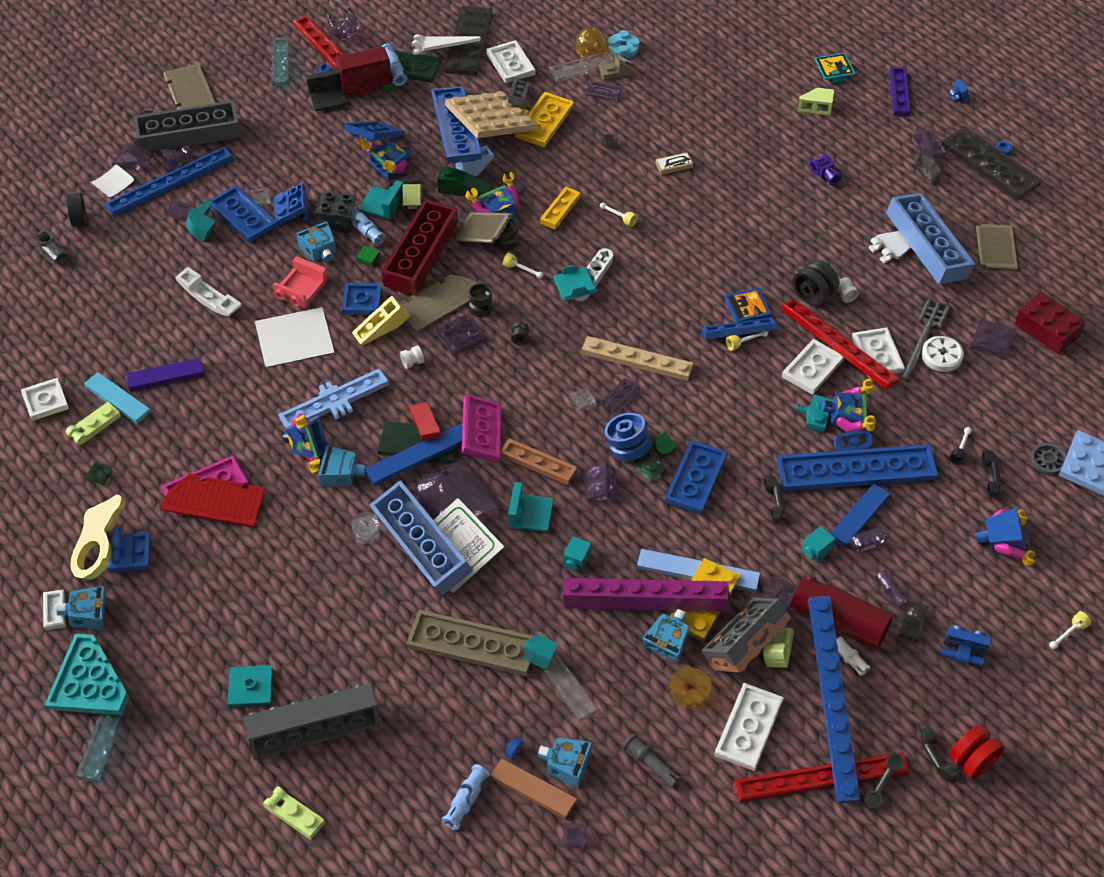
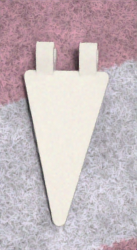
M417 34L414 35V41H412V46L416 48L413 54L418 55L422 51L477 42L481 39L479 36L423 37Z
M900 231L879 234L871 239L870 242L873 245L869 246L872 252L878 251L882 246L885 248L881 252L884 256L880 257L884 264L893 257L899 259L911 249V246Z

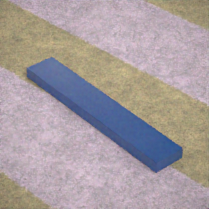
M463 423L442 432L439 438L418 443L365 468L366 475L372 484L376 486L461 446Z

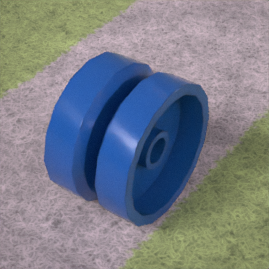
M632 412L618 415L611 419L605 427L604 432L613 456L618 460L633 461L647 454L652 446V439L644 417L640 414Z

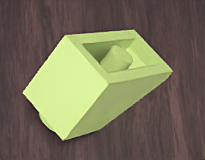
M816 88L800 96L798 111L830 115L834 90Z
M403 184V205H407V209H418V205H422L423 185Z

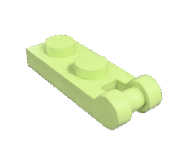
M107 402L76 425L69 426L66 429V434L74 438L78 445H82L120 418V412Z
M276 787L270 799L267 798L263 802V806L268 811L310 840L325 824L323 818L289 796L280 787ZM280 800L284 803L281 807L276 805Z

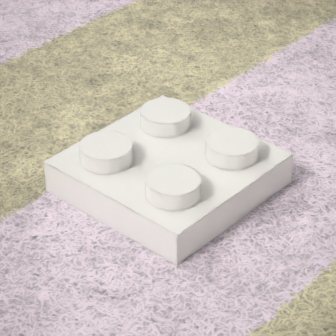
M58 378L21 389L32 421L69 409Z

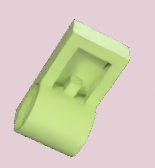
M784 628L773 637V640L764 646L763 656L767 667H788L794 636L793 628Z

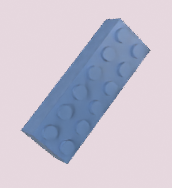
M917 193L892 197L886 214L938 284L967 280L975 266L974 261L924 195Z
M401 480L370 504V507L441 596L473 571Z

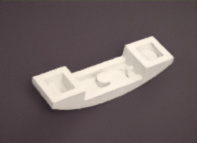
M189 267L175 277L177 282L190 295L219 314L230 316L242 306L239 301L229 294L224 296L202 281L201 275Z

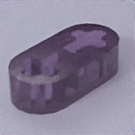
M879 527L854 536L849 541V544L855 553H859L883 544L888 537L884 530Z

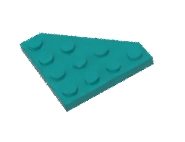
M74 635L44 706L48 710L123 715L130 696L94 635Z

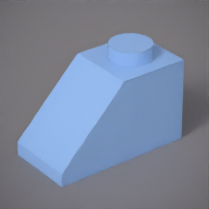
M487 145L480 147L482 159L456 163V168L474 177L478 176L494 158V154Z

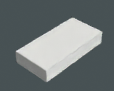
M64 590L43 592V627L45 631L66 628V615L57 616L56 612L57 603H66Z

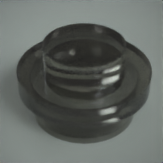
M606 134L602 138L601 144L604 148L613 149L617 147L618 139L614 134Z

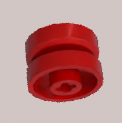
M979 724L969 730L949 753V758L957 766L964 765L963 772L971 780H975L987 772L998 761L1005 750V745L997 738L990 739L991 732L983 724Z

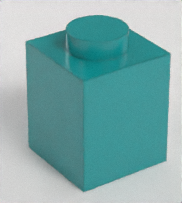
M820 526L804 539L802 551L806 557L811 558L817 563L833 550L835 538Z
M572 536L563 554V566L572 571L582 572L591 554V543Z
M535 633L532 640L528 638L523 648L526 651L524 659L546 670L558 643Z

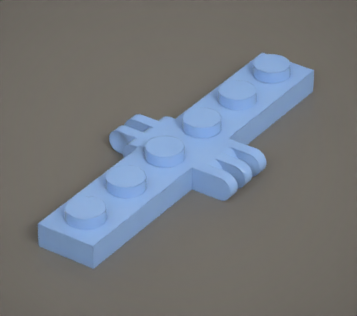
M380 369L340 387H337V385L332 386L330 382H327V389L323 385L319 386L320 396L280 413L279 418L286 429L291 426L292 420L299 413H304L306 418L309 419L317 416L321 417L331 412L335 419H339L338 412L342 417L346 415L344 409L348 413L353 412L349 403L389 386V383Z

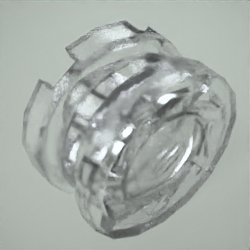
M363 512L356 515L352 520L353 536L357 542L369 544L379 538L381 532L380 523L375 514Z

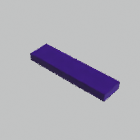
M890 67L893 116H910L907 69Z
M200 358L126 373L129 391L204 376Z

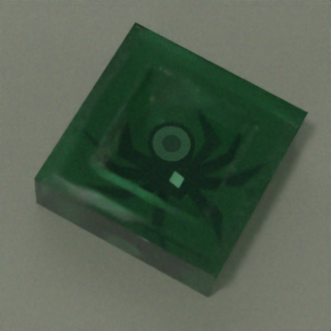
M94 462L85 476L86 480L105 485L113 469L111 466Z

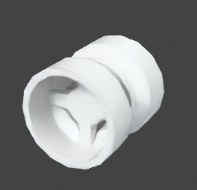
M850 278L840 279L839 288L836 291L840 294L843 302L849 303L855 300L859 292L853 286Z
M418 345L412 347L411 351L404 350L400 352L402 363L406 369L413 367L415 363L418 365L424 363V356Z

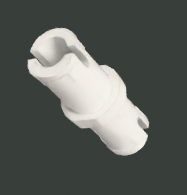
M843 637L836 639L838 652L844 657V662L849 663L860 676L864 675L870 669V666L858 655L859 652L856 649L853 650Z

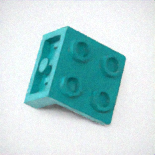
M396 180L389 190L372 186L360 205L359 212L391 220L403 199V182Z
M514 482L508 512L509 528L548 532L553 498L526 495V491H522V483Z

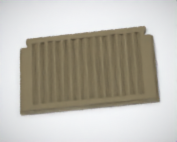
M470 212L456 234L455 241L494 243L512 217V213Z
M981 224V226H976L980 266L985 267V269L1018 270L1013 225Z

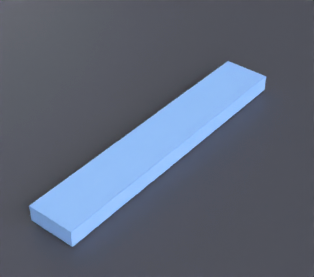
M641 549L637 569L691 580L702 561ZM721 565L741 574L734 589L756 593L759 572Z

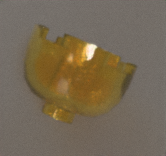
M597 28L583 29L576 38V52L583 58H586V56H593V59L602 57L607 49L605 34Z

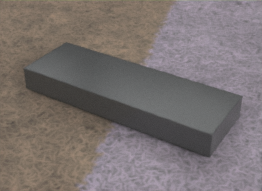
M514 79L507 102L523 107L529 83Z

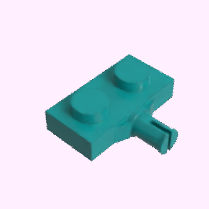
M814 394L809 407L797 404L795 412L806 414V428L824 433L829 413L823 412L821 407L824 400L832 402V399Z

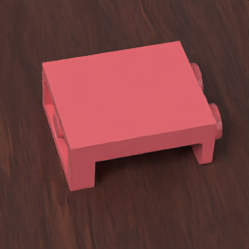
M296 256L292 260L293 269L281 284L275 282L273 289L275 297L288 301L295 306L305 309L328 281L327 269Z

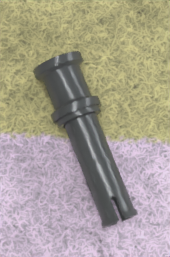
M632 733L622 744V748L630 751L636 757L635 760L637 762L645 763L671 788H674V784L677 785L681 780L680 776L651 752L652 749L649 745L643 744L637 738V734Z

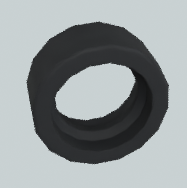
M82 193L67 194V210L72 227L87 225L86 208Z

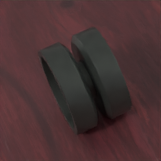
M819 259L811 260L803 269L795 274L792 281L797 295L804 302L813 306L821 305L839 288L840 284L835 270L828 263Z

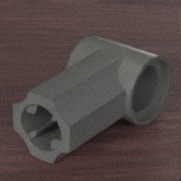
M43 231L38 234L37 241L41 253L46 254L55 264L61 265L68 258V253L54 240L52 233Z

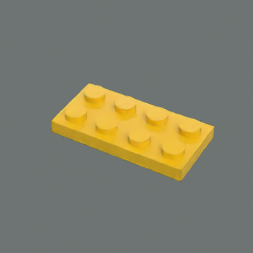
M544 92L527 115L536 124L535 130L515 133V138L545 148L573 109L574 101Z
M704 558L691 581H729V592L731 595L741 574ZM684 611L687 617L683 623L689 626L690 636L704 642L721 612Z

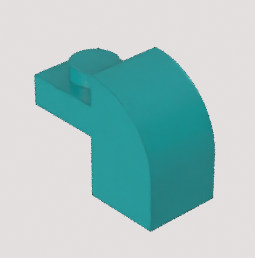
M207 199L203 204L200 203L196 209L190 208L186 221L189 233L202 242H205L212 233L215 221L207 216L212 206V202Z

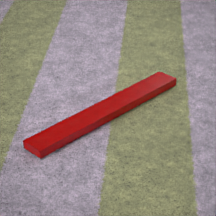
M308 16L295 20L294 26L335 69H338L336 57L345 54ZM374 88L359 91L357 93L359 95H363L371 90H374Z
M793 300L782 305L781 310L887 390L899 384L900 379L798 301Z
M899 752L904 758V765L900 770L895 771L892 777L909 775L910 770L904 752ZM890 754L854 760L857 782L879 780L887 768L886 759ZM827 764L736 779L734 784L739 803L831 788L834 787L832 766Z

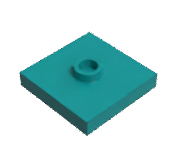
M272 665L230 667L228 707L271 706Z

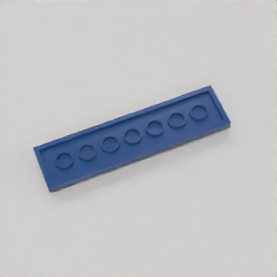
M464 87L431 89V97L447 163L482 159L478 139L445 106L446 99L466 97Z
M930 444L777 456V465L783 491L937 480L938 477Z

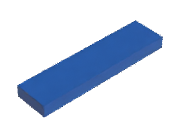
M773 318L705 326L702 327V334L705 339L771 331L777 330V323Z
M873 484L830 533L835 538V541L846 548L887 501L890 493Z

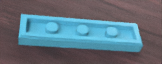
M98 372L84 383L85 388L106 403L109 402L120 413L136 424L151 413L147 406Z

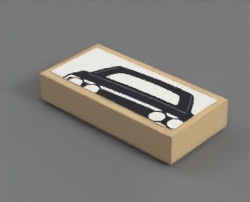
M688 152L659 158L655 161L661 175L693 168V162Z

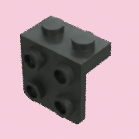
M338 69L306 75L307 89L315 111H323L347 104L341 88Z
M323 192L314 212L315 225L327 221L331 231L350 233V215L357 200L356 196Z

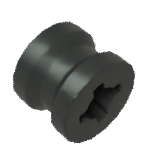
M523 322L513 324L511 327V341L516 345L527 344L530 331L528 324Z

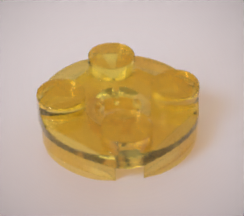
M683 666L670 679L669 691L673 701L684 708L704 705L711 695V678L697 668ZM691 684L694 686V688L696 687V689H691L690 691H687L686 685Z

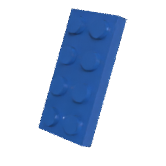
M378 121L346 123L344 125V131L350 132L349 135L359 137L360 135L364 137V140L374 142V140L382 141V139L389 140L390 138L397 139V137H404L405 132L403 129Z
M236 185L209 200L212 202L211 209L249 243L278 226L274 218Z
M691 440L667 492L665 503L702 515L727 457V451Z

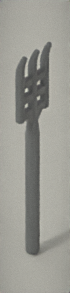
M931 298L925 303L918 319L919 322L925 324V328L902 376L904 380L910 379L931 328H942L949 312L950 304L942 311L939 310L940 301L936 304L935 308L929 306Z

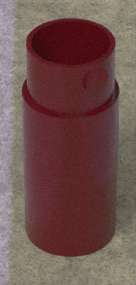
M805 575L802 578L791 601V607L797 613H805L810 616L809 597L830 596L835 630L875 650L879 649L891 626L894 614L833 585L823 584L817 581L815 576Z

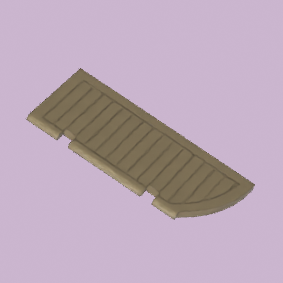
M199 63L163 73L166 82L169 83L168 87L176 106H179L177 109L215 103Z
M451 274L442 279L444 283L436 282L418 292L416 296H411L409 303L406 300L402 301L401 303L411 315L406 322L418 333L469 303V288L477 284V282Z

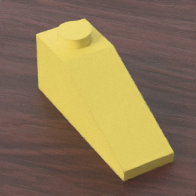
M391 296L352 333L363 346L397 329L411 315L402 303Z

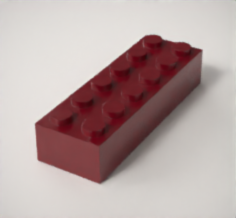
M424 200L382 270L384 287L417 295L458 224L457 208Z

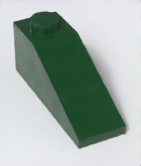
M441 166L437 177L438 193L465 196L466 192L469 191L473 195L471 189L476 188L478 191L477 198L491 191L492 188L491 184L458 168Z

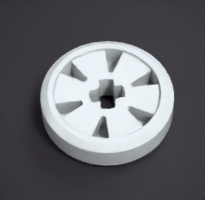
M946 336L930 338L925 342L922 349L924 363L931 369L940 372H949L957 369L961 365L964 356L962 346L956 340Z

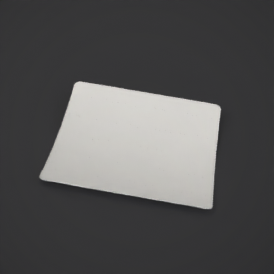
M115 165L106 174L91 183L108 197H112L130 185L134 178L118 165Z

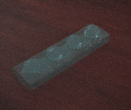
M288 37L272 38V86L289 85Z
M127 706L123 715L99 714L76 773L78 780L99 782Z

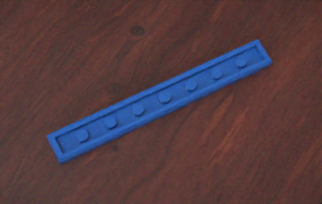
M224 146L104 203L105 207L113 217H116L233 161V155Z

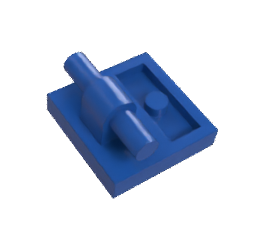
M303 183L274 197L275 220L279 226L301 214L303 222L309 221L310 202L308 201L306 186Z
M114 527L113 535H109L112 553L107 567L108 572L150 570V532L121 534V527Z
M960 626L949 627L943 644L958 647V649L955 651L942 648L941 656L953 658L956 662L964 664L972 663L983 666L985 658L971 655L970 653L974 651L985 654L990 646L991 637H987L986 633L974 631V633L967 632L965 628Z

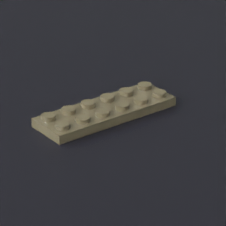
M418 610L406 647L527 676L531 662L524 659L526 651L523 648L528 638L532 640L534 636Z

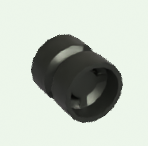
M510 218L496 240L497 246L502 250L509 251L518 246L519 230L518 222L515 219Z
M484 283L472 285L468 292L470 313L476 317H486L493 309L491 287Z

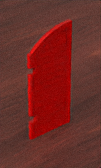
M188 474L168 492L160 510L255 527L265 487L249 485L248 489H244L243 483L206 477L205 481H200V475Z

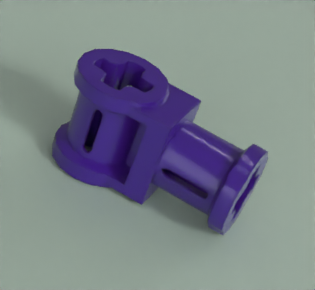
M824 154L817 160H810L811 171L820 178L825 177L830 185L834 186L841 180L842 174L834 170L835 164L829 155Z

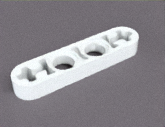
M610 249L599 250L587 267L591 278L594 280L595 287L613 262V252ZM600 267L601 270L595 271L593 268ZM589 295L581 296L574 299L577 301H584L589 297Z

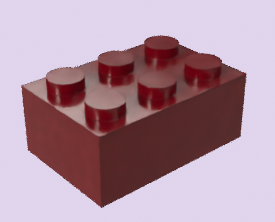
M385 47L336 57L340 84L344 95L392 84L390 59Z
M1042 291L1019 309L1015 321L1016 326L1058 355L1081 336L1086 323L1085 320Z

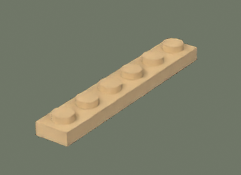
M587 336L582 347V354L686 381H688L693 368V362Z

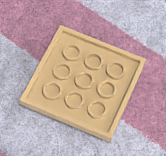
M501 91L489 94L482 93L481 95H468L466 97H453L445 100V106L476 138L533 131L536 127V124L517 105L507 102L509 97Z

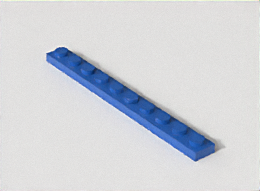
M830 596L809 597L808 603L837 803L859 802L860 795Z

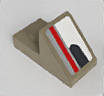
M616 52L615 62L599 65L603 80L635 75L631 62Z

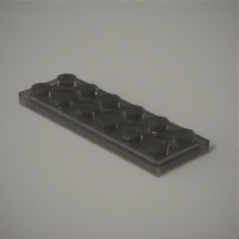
M461 7L454 36H479L481 40L451 46L445 65V73L477 76L493 16L492 8Z
M966 126L942 141V147L1017 200H1020L1041 185L1042 179Z

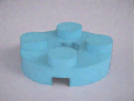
M622 30L608 39V52L614 57L616 52L621 56H626L625 59L632 58L639 51L640 41L636 36L629 34L628 31Z

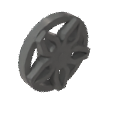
M1042 443L1033 448L1030 461L1033 468L1044 474H1049V476H1054L1060 473L1067 455L1057 445ZM1042 448H1050L1048 451L1042 450ZM1060 453L1063 459L1057 457V454Z

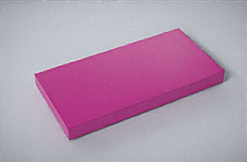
M466 394L463 403L462 453L498 463L501 450V404Z
M234 455L190 473L200 475V481H205L206 477L243 483L244 489L249 486V482ZM186 476L162 485L165 496L175 484ZM175 513L177 518L183 515Z

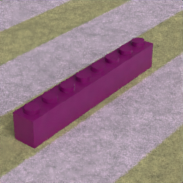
M564 578L562 596L565 608L676 611V609L682 611L729 612L730 592L729 581Z

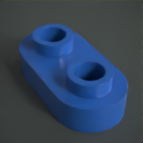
M865 429L841 433L834 439V447L837 451L866 449L872 444L873 437ZM859 437L864 439V443L859 442ZM841 440L845 441V447L841 446Z

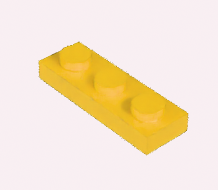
M565 186L540 218V224L555 230L579 200L580 192Z

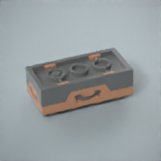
M752 598L701 651L713 670L741 672L746 669L747 664L753 658L760 654V650L769 644L779 631L786 627V623L791 617L780 599Z

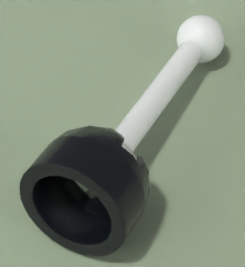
M970 427L964 429L965 435L960 447L955 448L949 456L953 464L961 465L966 459V452L963 448L968 435L972 433Z

